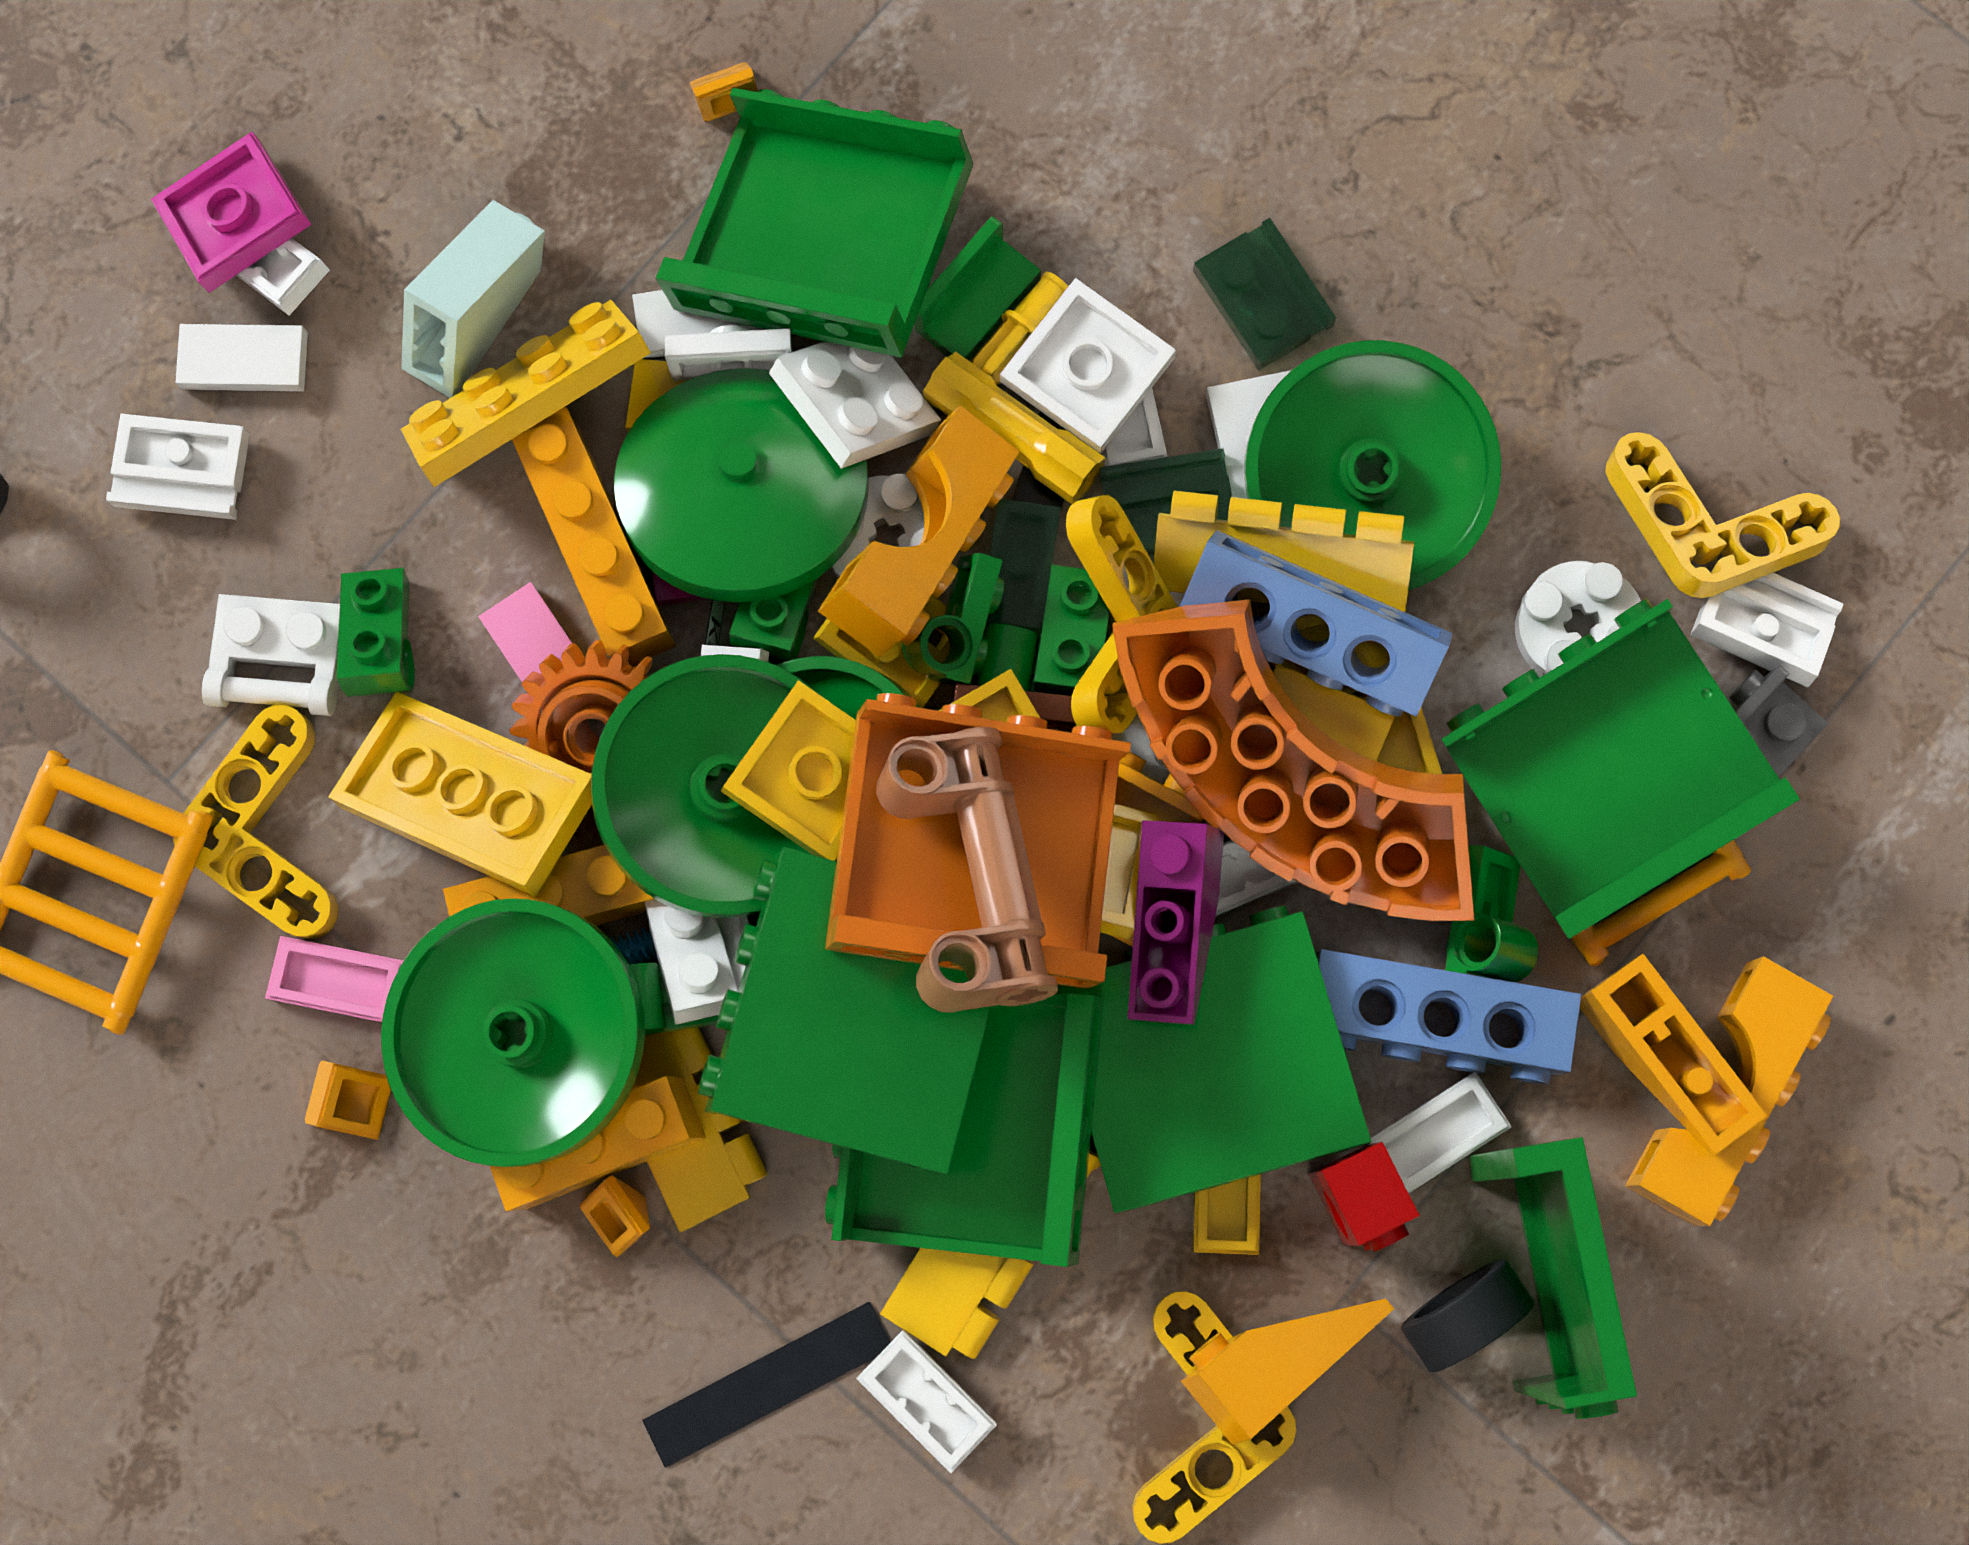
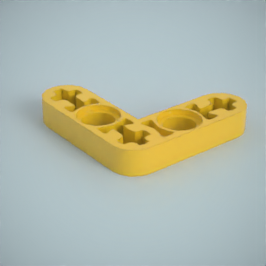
M1635 432L1620 438L1606 462L1605 473L1609 483L1673 584L1690 597H1712L1815 557L1825 550L1840 527V516L1836 507L1826 498L1812 493L1797 494L1716 525L1667 448L1659 439L1650 434ZM1630 458L1634 464L1645 463L1648 469L1645 471L1641 465L1630 466L1626 461ZM1648 486L1650 491L1645 493L1644 490ZM1664 503L1676 507L1684 517V524L1672 526L1662 522L1656 516L1654 506ZM1797 520L1803 525L1813 523L1817 527L1816 531L1811 526L1794 530L1789 538L1786 534ZM1752 534L1762 538L1768 545L1770 554L1759 557L1748 553L1741 545L1740 536ZM1721 552L1724 557L1717 562L1711 573L1706 567L1695 568L1691 564L1693 558L1699 565L1716 560Z
M1101 495L1076 501L1070 506L1066 517L1067 536L1116 622L1178 607L1116 499L1109 495ZM1123 566L1128 574L1129 589H1127L1124 581ZM1112 632L1075 686L1072 693L1071 709L1076 726L1100 727L1111 731L1112 734L1124 732L1137 715L1135 707L1132 708L1119 668L1115 639Z
M274 705L264 709L256 716L184 811V814L189 815L191 810L204 811L211 814L213 820L209 827L210 829L222 815L211 809L217 800L222 807L240 815L235 824L233 821L222 817L213 830V835L219 840L217 846L213 850L203 846L195 867L284 932L303 940H315L325 936L333 929L338 919L339 907L335 896L328 888L251 834V831L309 756L315 745V731L312 723L305 715L287 705ZM294 721L290 729L291 733L297 737L294 744L288 747L280 743L268 757L271 761L279 764L274 772L266 765L250 757L255 749L267 756L276 743V738L270 734L272 728L277 723L287 727ZM245 769L255 770L261 780L258 795L252 801L236 803L229 793V783L232 777ZM173 837V842H174V845H175V844H176V841H177V838H174V837ZM264 856L271 864L272 877L263 889L248 891L241 883L240 871L244 863L250 858ZM291 874L294 877V880L287 884L289 876ZM285 888L294 895L308 901L315 895L318 897L313 907L320 914L314 923L303 919L298 925L295 924L299 916L298 911L287 902L277 898ZM275 900L273 908L271 909L268 906V904L271 901Z
M1174 1291L1163 1296L1155 1305L1152 1325L1159 1341L1184 1373L1188 1375L1196 1366L1194 1364L1190 1365L1183 1355L1185 1352L1196 1348L1181 1332L1174 1334L1172 1337L1167 1334L1165 1327L1170 1323L1171 1318L1166 1310L1171 1305L1176 1303L1184 1310L1192 1305L1197 1308L1199 1315L1195 1317L1193 1324L1205 1340L1214 1329L1217 1333H1221L1226 1340L1233 1336L1207 1303L1199 1296L1187 1291ZM1287 1406L1279 1413L1282 1420L1276 1425V1430L1280 1435L1276 1442L1270 1444L1262 1437L1255 1442H1252L1250 1439L1232 1445L1216 1425L1152 1477L1135 1494L1132 1504L1133 1519L1139 1532L1148 1540L1159 1544L1172 1543L1182 1538L1276 1461L1293 1444L1296 1435V1421L1289 1407ZM1217 1449L1225 1452L1230 1457L1233 1472L1225 1485L1219 1488H1209L1203 1486L1196 1478L1195 1465L1202 1453ZM1182 1470L1190 1488L1203 1498L1205 1502L1197 1509H1193L1187 1497L1173 1510L1178 1520L1174 1526L1167 1528L1162 1522H1157L1150 1526L1145 1521V1518L1151 1513L1147 1500L1157 1493L1165 1501L1180 1491V1486L1172 1481L1171 1478Z

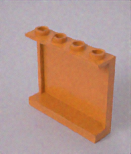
M882 693L877 695L876 700L867 699L856 716L825 950L922 964L933 943L943 934L952 931L982 928L957 812L923 816L914 819L898 818L889 814L881 806L876 795V783L892 748L903 739L912 736L923 737L956 733L975 727H992L998 729L1001 733L1002 746L998 749L1003 777L1004 781H1008L1013 786L1015 804L1041 919L1045 927V936L1040 941L1048 975L1055 977L1058 985L1085 989L1104 982L1107 955L1098 953L1119 761L1130 753L1131 743L1112 740V732L1100 727L1076 726L1072 728V733L1047 729L1048 722L1034 716L1012 715L1008 717L1007 722L982 718V710L968 705L948 704L942 707V711L916 707L917 700L915 698L901 694ZM912 770L898 771L899 776L907 784L919 787L926 785L924 779L918 773ZM951 961L938 963L939 967L964 970L960 965Z

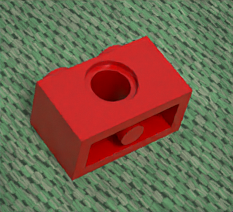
M1383 1142L1365 1145L1308 1173L1343 1245H1362L1364 1251L1370 1249L1373 1252L1378 1251L1407 1237L1409 1232L1404 1223L1420 1216Z

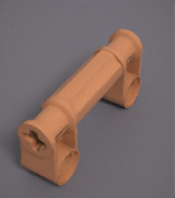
M975 727L956 733L923 737L912 736L903 739L892 748L876 783V795L881 806L889 814L898 818L914 819L923 816L957 812L982 928L952 931L943 934L933 943L916 975V988L921 999L929 1007L940 1012L953 1013L996 1005H1025L1044 1000L1058 992L1056 978L1048 975L1040 940L1045 936L1046 932L1036 897L1015 804L1013 786L1008 781H1004L998 749L1002 746V737L1000 731L992 727ZM912 770L924 779L926 785L919 787L907 784L899 776L898 771ZM951 961L960 965L966 972L968 982L954 983L946 979L941 973L938 963Z

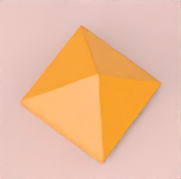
M613 1175L605 1179L579 1205L586 1218L616 1258L622 1255L650 1229L646 1196Z

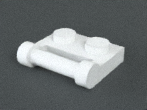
M219 594L209 668L206 670L202 682V700L205 706L227 707L230 701L287 705L290 707L309 708L311 715L332 716L336 708L339 689L336 673L340 604ZM236 662L315 668V675L311 683L234 677Z

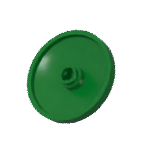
M1385 340L1349 342L1319 352L1303 361L1291 370L1266 398L1255 418L1247 441L1244 459L1247 499L1282 502L1281 527L1292 528L1295 504L1345 509L1344 534L1356 535L1359 511L1404 516L1402 540L1414 541L1408 590H1412L1445 574L1457 565L1480 539L1490 521L1499 495L1501 482L1500 444L1493 420L1482 398L1462 374L1447 362L1418 347L1400 342Z
M735 368L714 371L675 386L657 398L644 410L627 433L620 448L614 475V493L616 506L627 539L638 557L650 570L672 586L689 594L716 601L752 602L771 599L795 591L816 580L843 556L856 537L863 522L869 492L866 460L841 469L769 374L770 370Z
M728 654L703 655L673 663L656 671L641 681L618 704L602 731L595 751L591 773L592 808L597 828L609 854L622 872L641 890L661 903L694 915L717 918L748 916L760 913L763 901L752 898L762 861L765 859L774 862L776 854L783 847L810 854L721 792L724 784L799 680L812 689L804 681L787 670L756 658Z
M513 898L492 900L463 909L443 920L420 939L401 964L391 984L382 1018L381 1051L384 1069L393 1095L405 1116L424 1137L440 1149L466 1161L487 1166L523 1167L547 1163L579 1149L592 1140L609 1124L626 1101L635 1083L644 1050V1009L637 981L629 964L611 939L598 927L569 910L545 902Z

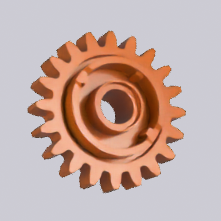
M595 640L588 648L586 657L583 656L582 651L575 643L569 644L562 652L561 660L553 654H549L539 664L541 673L532 671L521 684L527 693L520 694L512 703L511 708L525 717L518 719L509 729L510 734L528 739L529 741L524 744L526 747L591 774L595 751L600 737L591 731L588 719H597L606 724L625 696L648 677L647 674L651 669L653 659L647 656L637 666L629 665V648L625 644L617 650L611 659L607 658L606 650L601 640Z

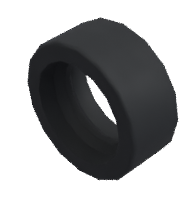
M1500 1259L1463 1277L1426 1302L1403 1322L1401 1330L1428 1371L1439 1372L1470 1357L1513 1328L1534 1308V1300L1508 1261Z

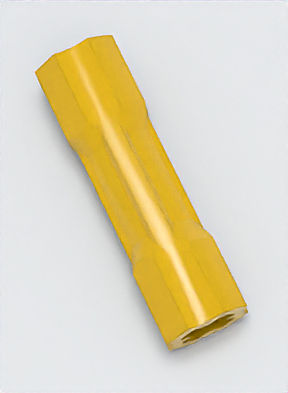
M956 351L941 361L932 372L931 378L923 390L925 400L947 416L960 405L1018 449L1020 452L1015 459L1029 468L1035 479L1070 504H1073L1080 498L1082 499L1094 484L1095 479L1105 464V457L1069 431L1055 428L1000 389L990 375Z

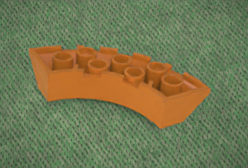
M1250 600L1184 605L1112 624L1119 668L1132 708L1135 707L1151 741V749L1158 760L1162 759L1174 780L1184 790L1183 795L1196 811L1211 826L1219 828L1233 842L1249 852L1250 858L1289 882L1293 879L1306 887L1330 895V900L1346 906L1349 902L1385 911L1387 916L1427 921H1474L1463 774H1431L1387 766L1361 756L1321 731L1296 707L1272 673L1259 643L1253 622Z

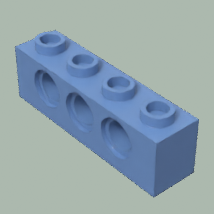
M1215 531L1207 541L1180 606L1238 601V592L1240 590L1256 588L1267 596L1270 603V611L1260 616L1252 615L1259 643L1267 661L1282 664L1285 659L1308 668L1307 676L1320 685L1335 690H1342L1343 686L1346 685L1368 695L1366 702L1381 712L1393 716H1401L1403 711L1417 716L1449 648L1453 633L1221 531ZM1305 614H1314L1323 618L1329 627L1330 636L1316 642L1305 639L1297 629V618ZM1364 641L1379 642L1387 649L1390 661L1381 667L1366 666L1358 659L1355 647Z
M1324 949L1316 953L1344 1050L1355 1051L1357 1041L1382 1045L1381 1056L1397 1060L1420 1062L1421 1052L1447 1056L1445 1067L1460 1071L1485 1073L1486 1063L1512 1067L1511 1079L1544 1085L1550 1084L1551 1074L1558 1076L1571 1072L1581 994ZM1377 991L1388 999L1391 1005V1015L1385 1025H1372L1361 1016L1359 1000L1364 992ZM1430 1002L1443 1003L1453 1012L1455 1026L1448 1037L1434 1035L1427 1029L1424 1022V1011ZM1495 1013L1507 1014L1517 1023L1519 1037L1512 1048H1503L1497 1045L1490 1036L1489 1023Z

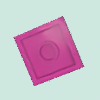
M253 131L151 198L194 276L208 293L312 225L263 143Z

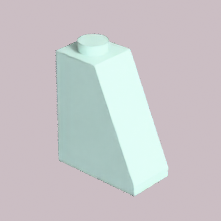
M492 200L404 289L402 370L449 398L458 394L462 390L465 381L470 378L541 272L545 230L535 225L528 217L515 213Z

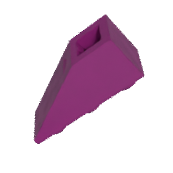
M1142 820L1127 1016L1129 1020L1195 1025L1220 894L1224 832L1218 828L1199 823Z

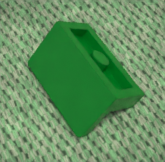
M991 216L927 289L914 324L915 331L947 357L956 351L970 361L1003 323L1002 314L1005 310L1013 311L1040 280L1041 269L1003 240V224L994 216Z

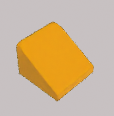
M746 62L690 82L703 121L707 122L737 111L730 97L732 88L758 91L752 69Z
M322 1060L315 1077L305 1115V1123L315 1127L378 1140L391 1092L387 1076Z

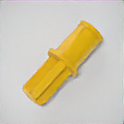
M1045 271L1040 277V281L1025 296L1014 311L1005 310L1002 314L1004 323L977 353L972 363L990 375L996 385L1001 384L1000 373L1069 286L1055 274Z

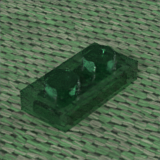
M1001 499L997 503L990 556L1003 560L998 577L1004 579V591L995 613L992 615L988 614L986 624L1012 625L1029 629L1037 634L1042 633L1051 566L1054 559L1060 519V507Z

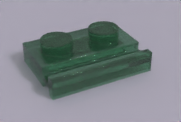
M1271 218L1263 221L1260 227L1249 233L1246 231L1194 262V274L1258 371L1308 342L1315 334L1324 329L1328 330L1335 324L1336 316Z
M1224 448L1100 467L1099 469L1103 495L1113 497L1120 504L1148 555H1154L1158 515L1159 513H1171L1174 491L1219 495L1217 519L1228 521L1232 493L1229 476L1226 471Z

